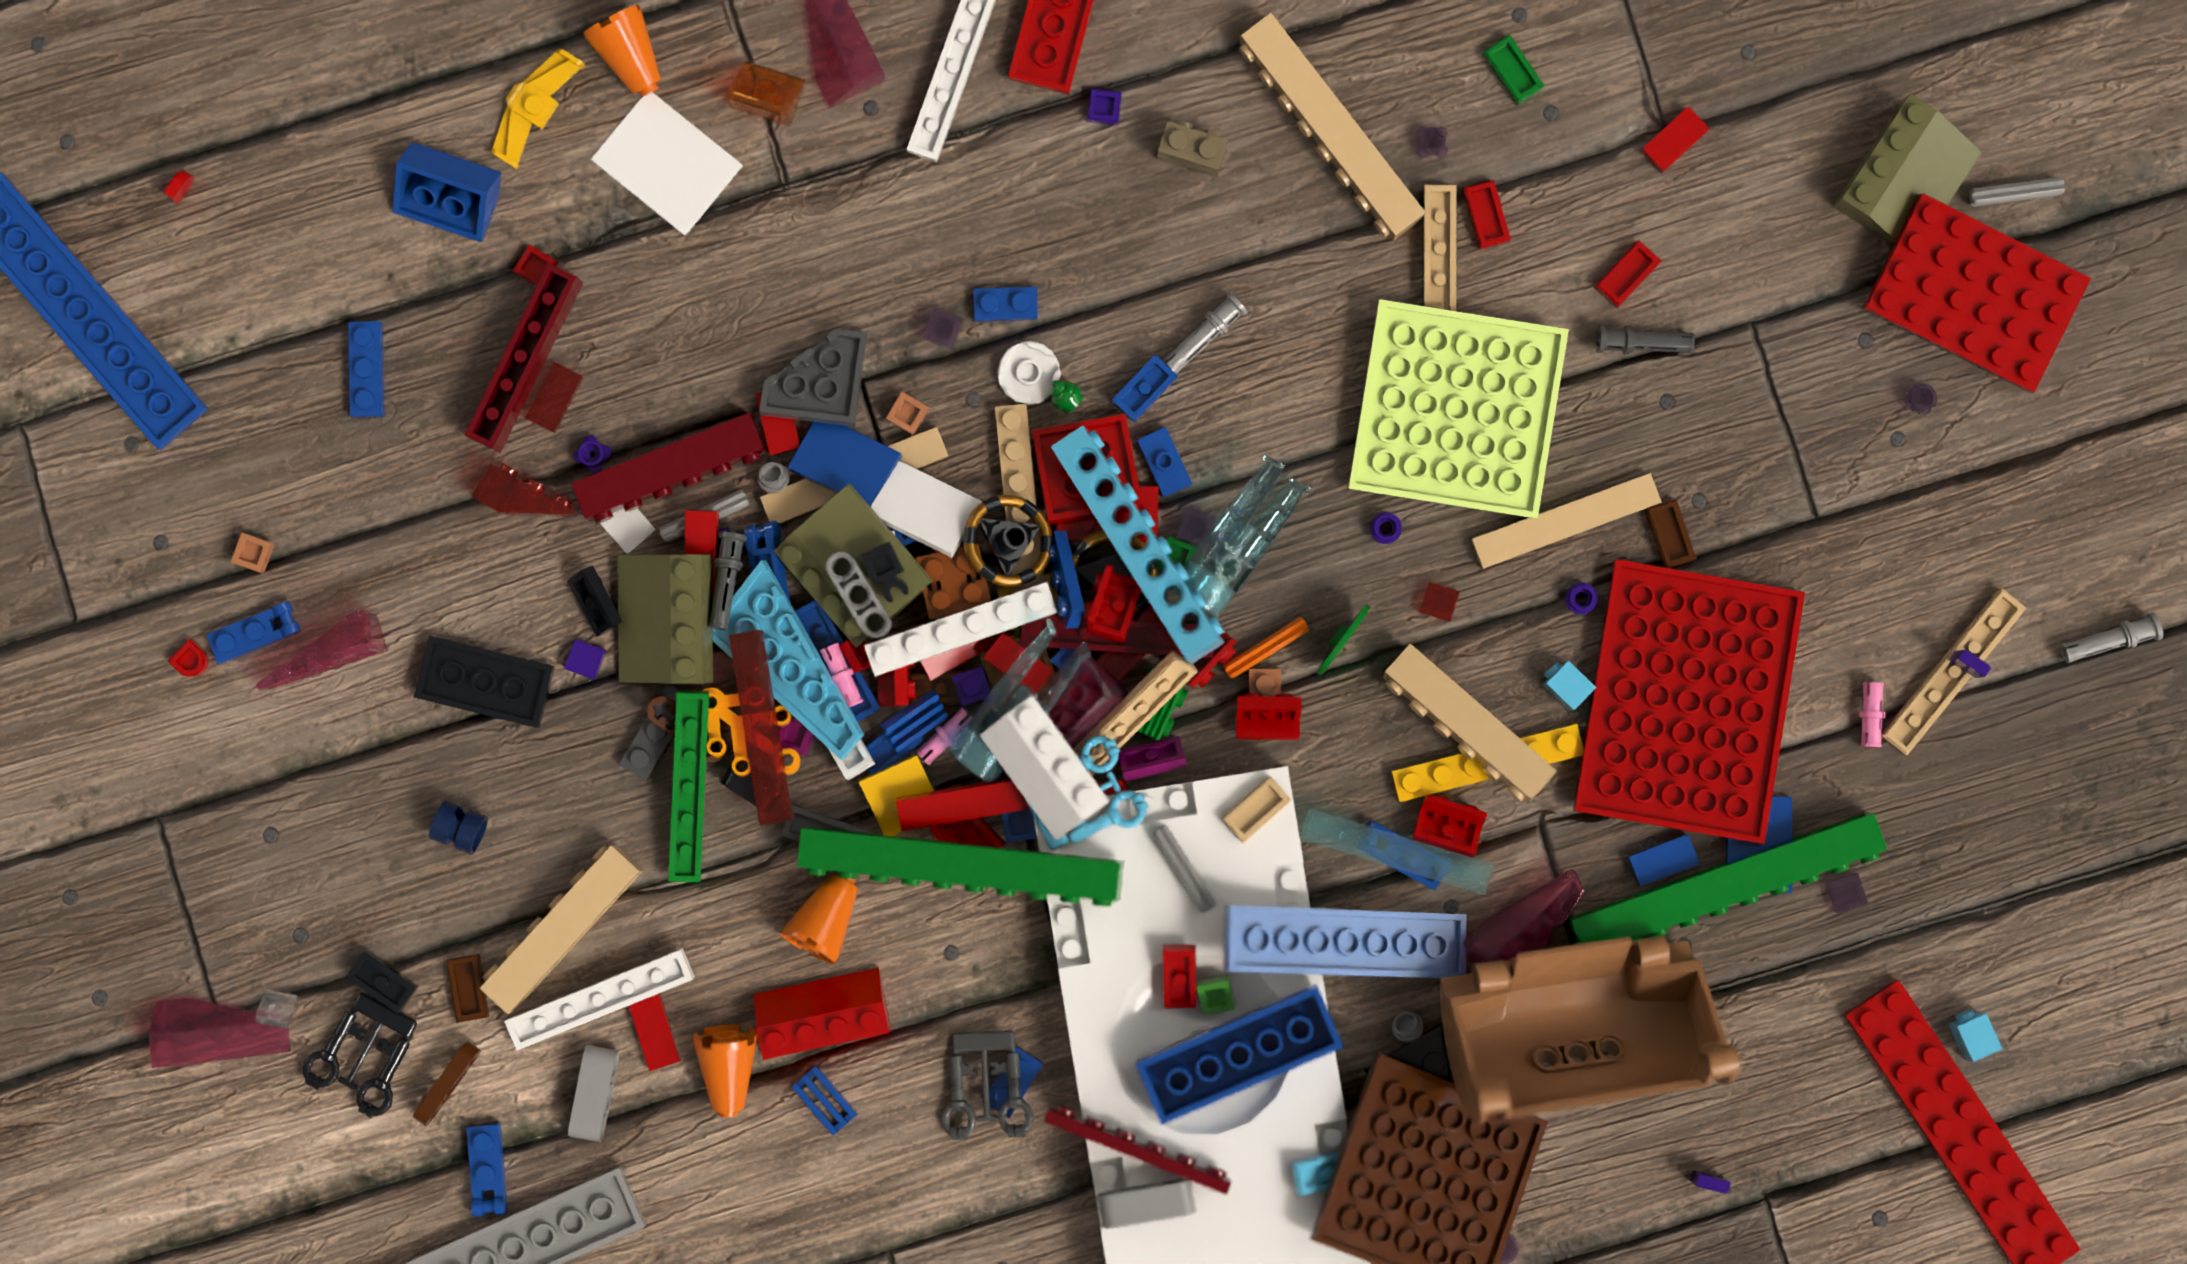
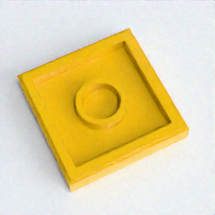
M917 754L859 780V784L883 834L888 836H894L903 832L901 831L895 802L897 797L934 791Z

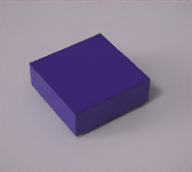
M1090 89L1087 122L1118 126L1122 92Z
M575 639L564 669L596 680L607 650Z
M1966 649L1955 651L1949 660L1975 678L1986 677L1991 669L1989 664Z
M1695 1170L1692 1172L1691 1182L1695 1186L1724 1194L1729 1192L1731 1184L1729 1180Z

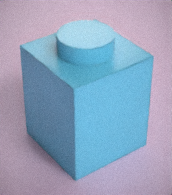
M1565 661L1562 664L1555 662L1544 673L1547 679L1542 684L1568 711L1575 710L1596 688L1570 661Z
M1969 1009L1955 1016L1957 1020L1948 1024L1965 1060L1975 1062L2003 1049L1986 1013L1975 1012L1974 1009Z

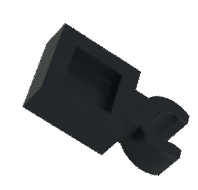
M891 541L860 555L874 585L882 581L884 582V597L889 603L894 600L890 593L892 587H900L904 596L909 593L907 583L897 577V574L903 572L904 568Z

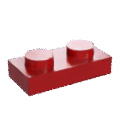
M1163 944L1164 1008H1197L1196 944Z

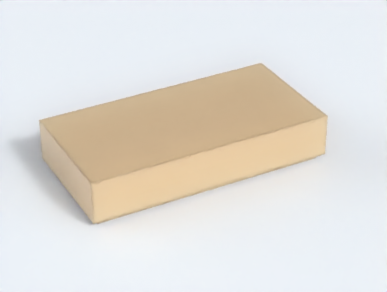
M1269 776L1221 819L1240 841L1244 843L1285 807L1291 799L1273 778Z

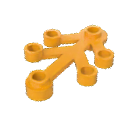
M752 687L745 693L724 695L717 688L702 690L709 692V698L717 700V705L708 710L709 741L707 742V751L710 756L714 758L722 757L727 749L724 740L721 739V719L731 727L734 751L732 769L737 776L745 777L752 770L751 762L747 758L745 738L775 760L776 769L781 774L792 775L798 771L801 761L799 754L794 749L780 748L754 728L774 724L781 727L788 725L791 721V713L783 706H777L770 712L738 716L729 708L748 704L756 708L761 707L766 701V695L762 688ZM752 693H761L762 699L759 702H752L750 700ZM779 711H784L788 714L785 721H778L775 718ZM714 742H719L723 746L722 750L718 753L711 751V745ZM785 755L793 757V763L789 766L781 763V759ZM740 761L748 764V768L744 772L736 770V765Z

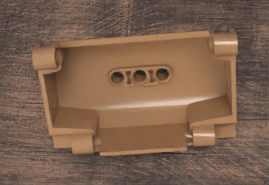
M1660 935L1634 939L1633 942L1631 937L1562 946L1516 954L1515 958H1511L1508 961L1496 960L1476 963L1472 966L1471 974L1440 979L1442 1025L1450 1069L1462 1107L1469 1119L1475 1124L1485 1122L1488 1114H1494L1496 1118L1503 1120L1700 1089L1710 1086L1712 1079L1717 1083L1725 1085L1735 1082L1740 1072L1738 1052L1735 1046L1728 1045L1700 959L1696 960L1694 958L1688 941L1668 943L1666 938ZM1607 1052L1612 1054L1614 1057H1607L1602 1053ZM1571 1057H1577L1583 1062L1573 1061ZM1540 1062L1549 1063L1552 1067L1542 1066Z

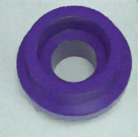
M1389 512L1376 515L1370 523L1371 536L1381 544L1393 543L1402 532L1399 518ZM1382 523H1388L1391 526L1389 534L1381 533L1380 525Z
M1576 583L1565 594L1566 606L1575 614H1587L1597 604V593L1587 583ZM1578 593H1582L1586 597V602L1583 605L1578 604L1575 600V596Z

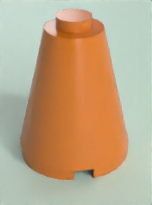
M638 4L609 16L607 20L602 23L598 22L583 32L588 43L633 95L640 92L641 96L645 97L659 89L656 83L661 81L644 16Z
M830 874L783 926L780 936L801 950L803 948L811 952V956L834 965L837 959H839L858 893V888L854 885L856 880L840 878L838 874Z
M734 1024L703 1028V1035L699 1036L698 1032L693 1034V1044L711 1108L714 1112L719 1113L720 1117L729 1118L737 1116L738 1112L743 1110L745 1106L758 1041L757 1030L748 1027V1032L740 1031V1025Z

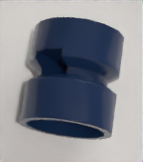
M445 800L440 805L433 819L429 839L444 845L453 842L455 849L473 855L485 834L488 817L472 810L464 813L462 806Z

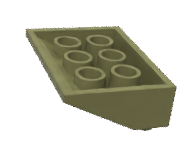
M1910 93L1899 103L1833 207L1894 246L1919 194L1924 193L1948 205L1982 151L1938 110Z
M851 484L846 485L795 529L774 550L776 555L856 648L873 637L866 635L861 630L828 575L826 565L829 557L837 552H845L856 559L891 620L933 582L932 578ZM888 541H891L904 568V571L897 574V577L904 580L909 588V593L904 596L900 587H892L890 593L894 600L890 603L884 597V582L882 581L874 585L860 557L862 553ZM848 559L838 560L835 564V573L838 576L847 575L851 569V564ZM863 586L854 588L851 593L852 601L855 604L863 603L867 599V590ZM874 614L869 617L868 628L872 632L880 631L884 626L883 617L880 614Z
M617 555L618 614L622 620L618 624L619 682L704 684L713 682V629L708 628L712 609V556Z

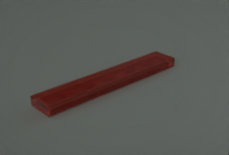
M758 629L729 635L759 825L793 820L763 630Z

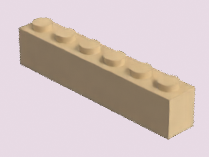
M1409 644L1385 671L1383 676L1387 680L1385 685L1392 693L1397 696L1403 694L1411 701L1409 706L1415 713L1421 717L1427 715L1435 722L1433 727L1439 734L1445 738L1451 736L1458 742L1457 748L1470 760L1475 757L1484 765L1482 767L1484 773L1494 781H1497L1499 778L1508 786L1506 791L1518 802L1524 800L1529 804L1557 772L1556 769L1412 644Z
M604 845L591 859L595 862L587 872L583 869L579 871L570 881L573 887L565 896L562 893L558 894L548 905L551 911L545 918L538 917L526 929L529 935L522 943L518 940L515 941L504 953L507 959L500 966L493 965L482 978L486 982L480 989L505 1013L510 1014L516 1011L644 871L617 845H611L609 848Z

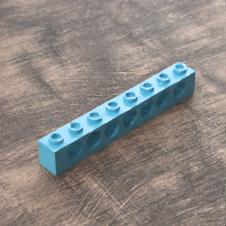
M1082 425L1051 446V448L1185 659L1193 664L1225 643L1220 636L1224 633V630L1215 616L1209 618L1203 610V607L1207 604L1197 589L1191 591L1187 585L1186 580L1190 577L1181 563L1174 564L1168 554L1173 551L1163 536L1157 538L1153 532L1152 527L1156 524L1146 509L1140 511L1134 501L1138 499V496L1129 483L1123 485L1118 474L1122 471L1112 456L1106 458L1101 448L1105 445L1095 430L1089 432ZM1089 456H1095L1096 464L1094 468L1084 471L1083 461ZM1106 482H1112V493L1107 497H1100V487ZM1121 509H1129L1130 517L1128 521L1118 524L1116 521L1117 513ZM1139 535H1146V546L1141 550H1134V539ZM1162 561L1164 563L1163 573L1158 577H1152L1150 575L1152 564ZM1173 588H1180L1182 593L1181 599L1175 604H1169L1167 601L1168 592ZM1190 615H1197L1199 619L1197 628L1192 631H1186L1184 628L1185 619Z

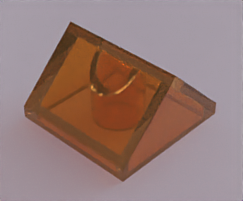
M745 61L727 90L725 98L732 109L791 127L804 88L805 79Z

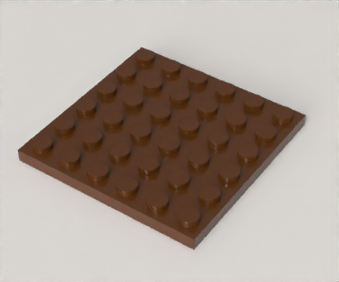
M1375 1053L1309 1240L1373 1264H1499L1548 1121L1534 1115L1500 1120L1494 1114H1488L1485 1122L1475 1124L1464 1111L1454 1083L1382 1054Z

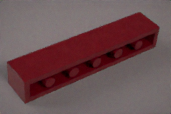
M549 263L547 264L464 436L501 453L583 285V282L578 277Z
M747 413L573 482L571 485L584 518L590 522L595 520V523L599 524L614 517L613 512L623 508L625 512H629L642 507V501L654 497L655 500L666 498L673 494L671 489L681 485L685 489L702 483V477L713 473L714 477L724 475L732 471V465L743 462L744 465L754 463L762 459L760 454L767 452L754 417Z

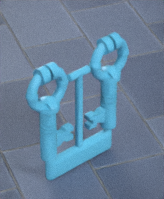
M1104 736L1091 737L1083 745L1080 757L1078 758L1088 771L1090 770L1095 773L1108 772L1107 777L1110 781L1100 785L1099 788L1101 791H1104L1113 786L1115 792L1118 793L1111 800L1107 813L1092 820V822H1081L1074 830L1069 832L1070 837L1064 835L1056 841L1027 802L1051 850L1064 846L1071 842V839L1075 844L1112 824L1123 828L1136 827L1145 818L1149 806L1144 801L1143 794H1138L1134 791L1119 792L1120 787L1113 773L1109 772L1117 763L1118 754L1121 752L1119 747H1116L1117 744L1114 739ZM1097 744H1103L1104 749L1109 750L1107 754L1110 759L1102 765L1094 764L1092 757L1089 755L1090 749ZM1130 798L1133 805L1137 804L1135 809L1138 814L1130 820L1122 819L1117 806L1120 801Z

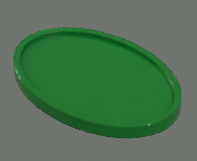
M1365 604L1348 627L1344 624L1341 625L1328 643L1332 649L1316 673L1322 675L1330 666L1371 607Z

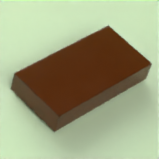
M1677 499L1644 509L1664 568H1671L1696 560Z
M480 954L447 959L446 964L456 1023L490 1017L487 996L480 989L484 984Z

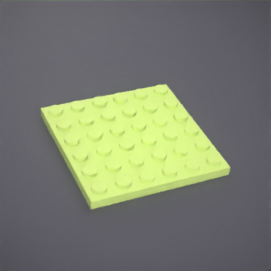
M1379 299L1348 489L1538 519L1569 329Z

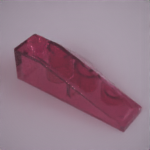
M805 0L815 79L829 108L885 82L884 72L848 1Z
M365 610L346 615V621L335 625L258 682V690H272L387 652L388 649L377 615L366 614Z
M1081 650L1060 671L1055 680L1058 683L1050 699H1044L1041 708L1073 750L1128 694L1112 674L1086 651Z
M1570 869L1486 919L1463 942L1471 961L1474 964L1496 960L1508 961L1511 958H1515L1516 954L1539 951L1541 947L1546 950L1551 943V940L1548 939L1556 924L1564 923L1584 892L1576 871Z
M191 997L156 1001L149 1033L152 1068L291 1051L288 1019L231 1008L227 1005L209 1003Z

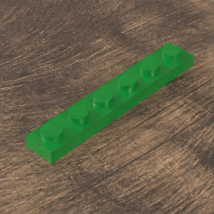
M676 690L668 882H701L709 710L708 691Z

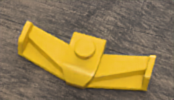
M559 48L523 82L514 84L506 97L507 106L490 153L517 170L532 124L543 130L559 105L551 96L580 69L582 70L585 64L564 49Z

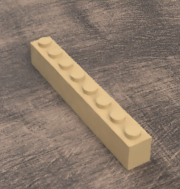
M1268 14L1243 33L1240 37L1241 47H1239L1243 57L1249 63L1254 61L1261 70L1258 72V75L1268 88L1273 86L1280 95L1277 99L1287 113L1292 111L1299 120L1297 126L1307 138L1312 136L1318 144L1316 150L1326 163L1331 161L1338 171L1335 174L1344 187L1350 186L1357 195L1354 197L1356 203L1365 213L1368 210L1376 219L1374 225L1383 237L1389 236L1394 241L1423 219L1426 213L1273 14Z

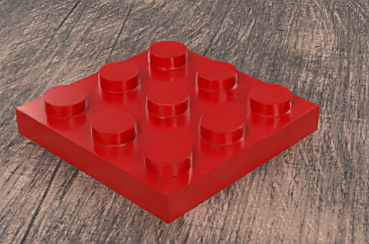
M1126 414L1032 430L1049 524L1094 516L1051 446L1082 425L1089 432L1095 430L1105 445L1101 448L1106 458L1113 457L1122 471L1118 474V477L1123 485L1129 483L1138 496V499L1134 502L1138 508L1143 507ZM1089 456L1083 461L1084 471L1094 468L1096 464L1095 456ZM1106 482L1100 487V497H1107L1112 493V482ZM1124 508V509H1121L1120 511H1126V510H1129V509Z

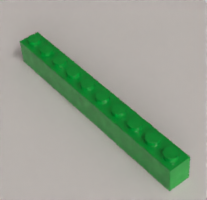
M1864 812L1794 837L1792 842L1775 845L1770 850L1747 855L1744 859L1730 864L1724 862L1566 919L1575 944L1631 937L1633 942L1634 939L1646 935L1650 937L1665 935L1669 933L1668 927L1677 924L1680 925V928L1691 926L1699 922V916L1708 913L1710 917L1722 915L1729 911L1728 906L1740 903L1741 906L1750 905L1759 901L1758 895L1770 892L1771 896L1781 894L1789 890V884L1800 881L1801 885L1812 883L1820 879L1818 876L1820 873L1829 870L1831 874L1845 871L1850 868L1848 863L1860 860L1861 863L1880 858L1879 852L1888 849L1875 813Z
M806 827L801 828L797 867L807 868L806 874L826 875V870L838 871V877L857 879V874L870 875V881L889 882V877L901 878V884L920 886L921 880L933 882L932 887L939 889H952V884L965 885L964 891L983 893L984 887L995 888L997 895L1015 896L1016 891L1028 892V898L1047 900V896L1050 894L1059 895L1061 902L1079 903L1080 898L1092 899V905L1111 907L1112 901L1117 902L1121 900L1124 861Z

